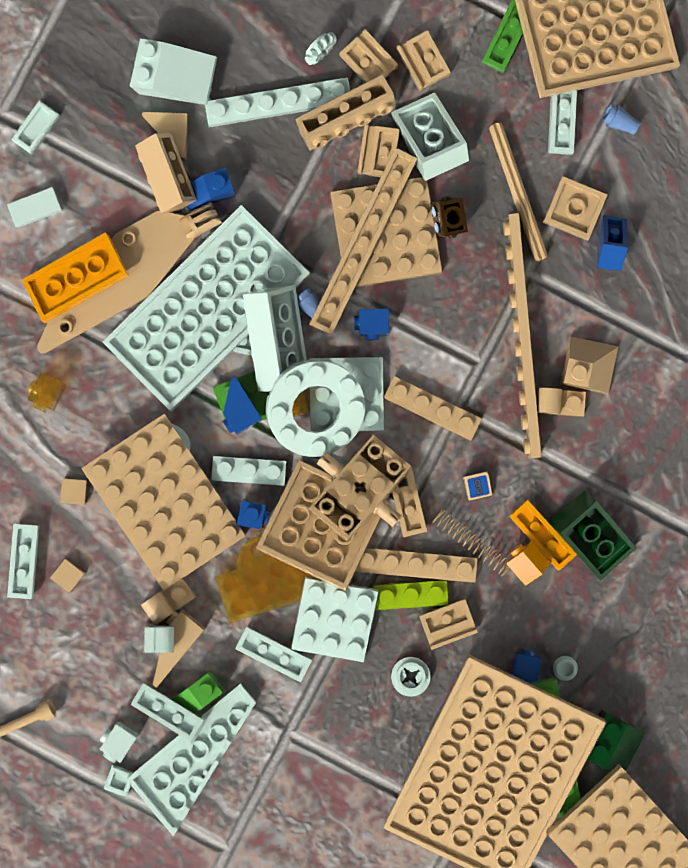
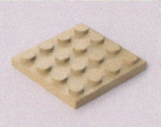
M423 177L407 179L355 287L442 273L427 180L425 181ZM377 185L330 192L341 258Z
M299 460L256 549L346 591L381 517L377 513L373 514L362 528L346 541L309 510V507L330 485L334 477ZM356 487L355 492L357 494L359 492L365 493L364 490Z

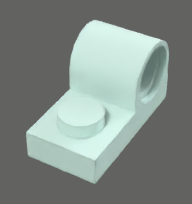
M145 623L144 653L174 652V626H155L154 624Z

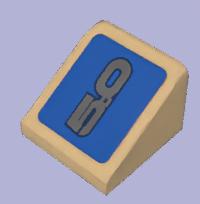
M488 471L463 477L468 501L492 495Z

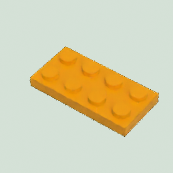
M105 232L22 279V282L41 321L47 323L129 277V274L110 236Z

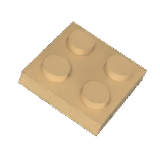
M562 176L543 223L588 241L607 194Z

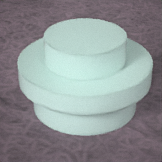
M561 656L555 660L553 672L560 680H571L577 674L578 666L573 658Z

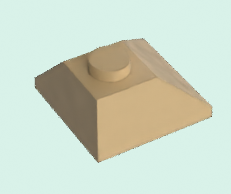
M570 337L560 384L609 394L618 346Z

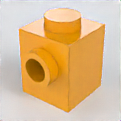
M530 541L525 546L522 544L516 546L510 552L512 557L506 564L526 586L541 576L551 562L534 542Z

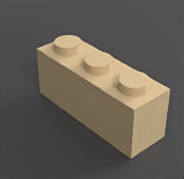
M155 133L135 145L139 160L146 172L147 181L151 185L156 198V204L161 213L177 212L197 201L171 133Z

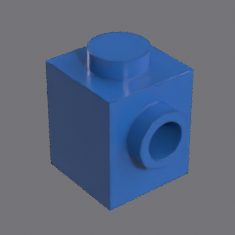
M359 310V316H354V331L359 330V336H364V340H379V336H388L389 310Z
M242 500L237 525L261 530L263 525H267L269 521L270 511L266 510L267 505Z

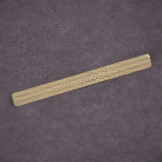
M501 122L492 124L489 130L534 260H544L548 255Z

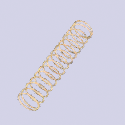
M442 509L435 517L432 523H434L439 518V516L444 513L442 517L443 519L446 514V510L443 511L444 509ZM451 514L445 518L447 519L449 517L442 531H444L448 527L447 524L451 518ZM442 519L440 520L437 527H439L443 523ZM470 530L471 532H470L468 538L466 539L465 543L463 544V546H465V545L468 543L467 540L469 539V537H470V535H471V533H472V530ZM463 534L461 535L458 542H460L463 539ZM480 543L478 544L473 554H475L479 550L478 547ZM490 546L491 549H490L489 553L487 554V556H486V558L484 559L483 562H485V561L496 551V553H495L493 559L491 560V562H490L489 565H488V566H490V565L501 555V557H500L498 563L496 564L495 568L493 569V570H495L505 559H506V562H507V558H504V559L500 562V560H501V558H502V554H499V555L495 558V556H496V554H497V550H494V551L490 554V552H491V550H492V546ZM484 549L482 550L478 558H480L485 553ZM504 564L498 574L502 572L501 576H503L510 567Z

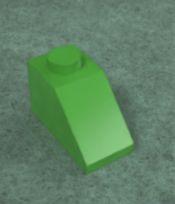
M208 671L173 697L172 700L191 712L196 713L220 696L225 689L213 673Z

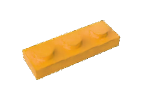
M528 500L509 515L513 522L534 542L558 571L577 555Z

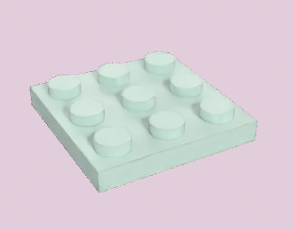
M383 357L310 358L329 360V362L346 368L359 383L365 399V414L359 431H384ZM313 386L310 387V427L313 432L321 431L328 428L336 420L340 410L339 399L335 392L329 388Z
M305 576L291 649L364 662L378 589L349 584L346 591L321 579Z

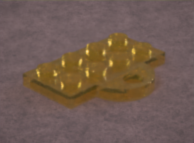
M257 537L246 542L240 549L237 558L238 569L217 575L215 579L229 623H233L299 602L305 576L316 577L266 553L261 557L254 556L251 548L254 543H259L261 537Z

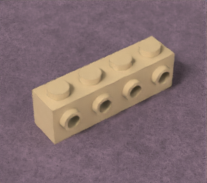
M382 74L295 120L302 138L311 151L314 148L324 147L328 141L336 137L341 138L347 135L350 130L357 126L367 125L371 119L379 115L383 116L390 113L396 107L395 98Z

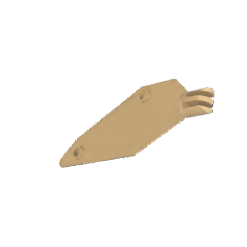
M209 202L185 216L156 211L116 233L111 240L129 277L49 321L37 345L38 351L45 354L146 299L196 237L222 224L220 218H217L216 210H212V203ZM69 324V330L64 332L63 327Z

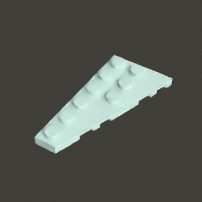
M241 683L200 716L206 722L194 743L180 735L176 736L126 779L172 836L175 835L256 703Z

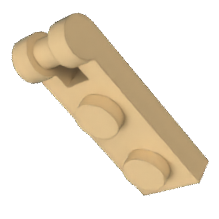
M411 467L403 477V479L407 480L408 486L399 488L397 485L392 492L396 510L399 514L403 515L399 520L403 537L427 532Z

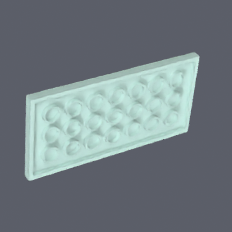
M241 205L103 343L172 412L249 336L243 294L295 284L297 288L310 273Z

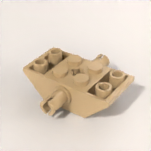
M375 435L367 441L347 465L342 466L328 452L317 462V465H320L334 478L330 485L309 507V510L346 541L361 529L373 514L377 513L392 528L402 518L403 515L399 514L386 501L409 471L411 465ZM356 487H363L365 493L359 492L357 494L355 492Z

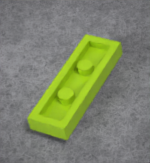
M447 580L373 585V589H378L375 610L448 605Z

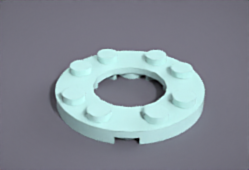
M325 359L304 360L287 368L275 380L266 401L267 421L276 439L288 450L310 457L323 456L326 452L331 454L346 446L358 433L365 414L363 391L355 377L343 366ZM308 387H327L335 392L339 399L340 410L334 423L324 430L315 432L298 426L293 419L292 413L296 397Z

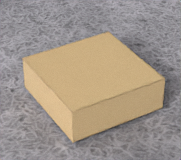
M62 478L60 503L86 505L88 480Z
M66 558L50 579L68 593H71L85 575V572Z

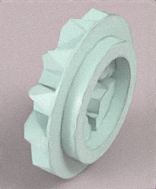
M333 32L324 33L319 36L307 49L305 61L309 65L317 64L333 49L337 36Z
M403 658L392 669V684L402 695L417 696L423 693L430 683L429 668L419 658ZM404 668L410 672L419 669L415 675L417 685L410 680L402 683L406 678Z

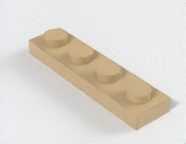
M395 376L384 396V399L469 441L472 440L482 420Z

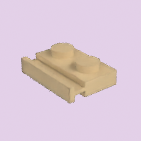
M366 29L339 53V56L365 83L382 74L384 78H387L398 67V63Z
M428 30L396 48L419 91L451 74Z
M365 125L358 174L375 177L382 176L395 147L398 148L400 129Z
M465 599L419 615L431 650L478 633Z

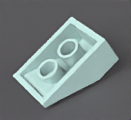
M140 39L130 87L141 95L207 105L217 57L165 42Z
M435 93L391 112L410 154L417 158L415 165L425 181L469 161L467 143Z

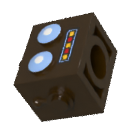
M445 196L440 201L430 202L436 236L456 238L458 234L468 232L462 198Z

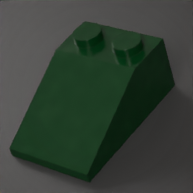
M585 490L548 522L600 581L637 549L601 505Z

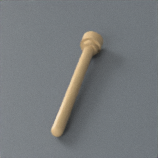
M47 699L39 703L35 711L0 726V737L39 719L40 721H49L55 718L57 714L52 702Z

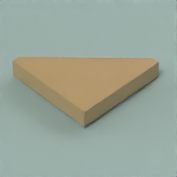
M142 112L143 118L157 133L172 134L180 157L186 160L188 114Z

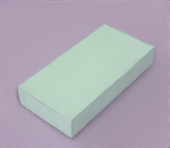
M39 100L11 140L33 155L60 115Z
M53 187L7 204L16 228L62 211Z

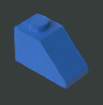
M226 167L202 175L191 182L197 201L188 205L189 211H193L209 202L213 204L236 196Z
M603 215L597 250V267L606 270L622 271L628 249L627 219Z
M236 377L232 378L223 414L226 419L223 420V423L229 433L234 431L236 435H239L262 421V418Z

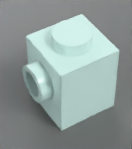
M119 721L112 730L108 728L100 739L103 743L100 748L104 752L103 756L111 762L115 763L118 761L121 763L139 734Z

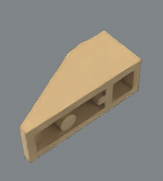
M182 610L179 614L175 611L166 621L169 626H174V652L160 653L153 685L156 688L206 629L185 610Z

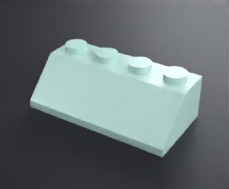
M295 284L260 289L243 294L258 392L271 391L275 380L283 371L298 362L307 360Z

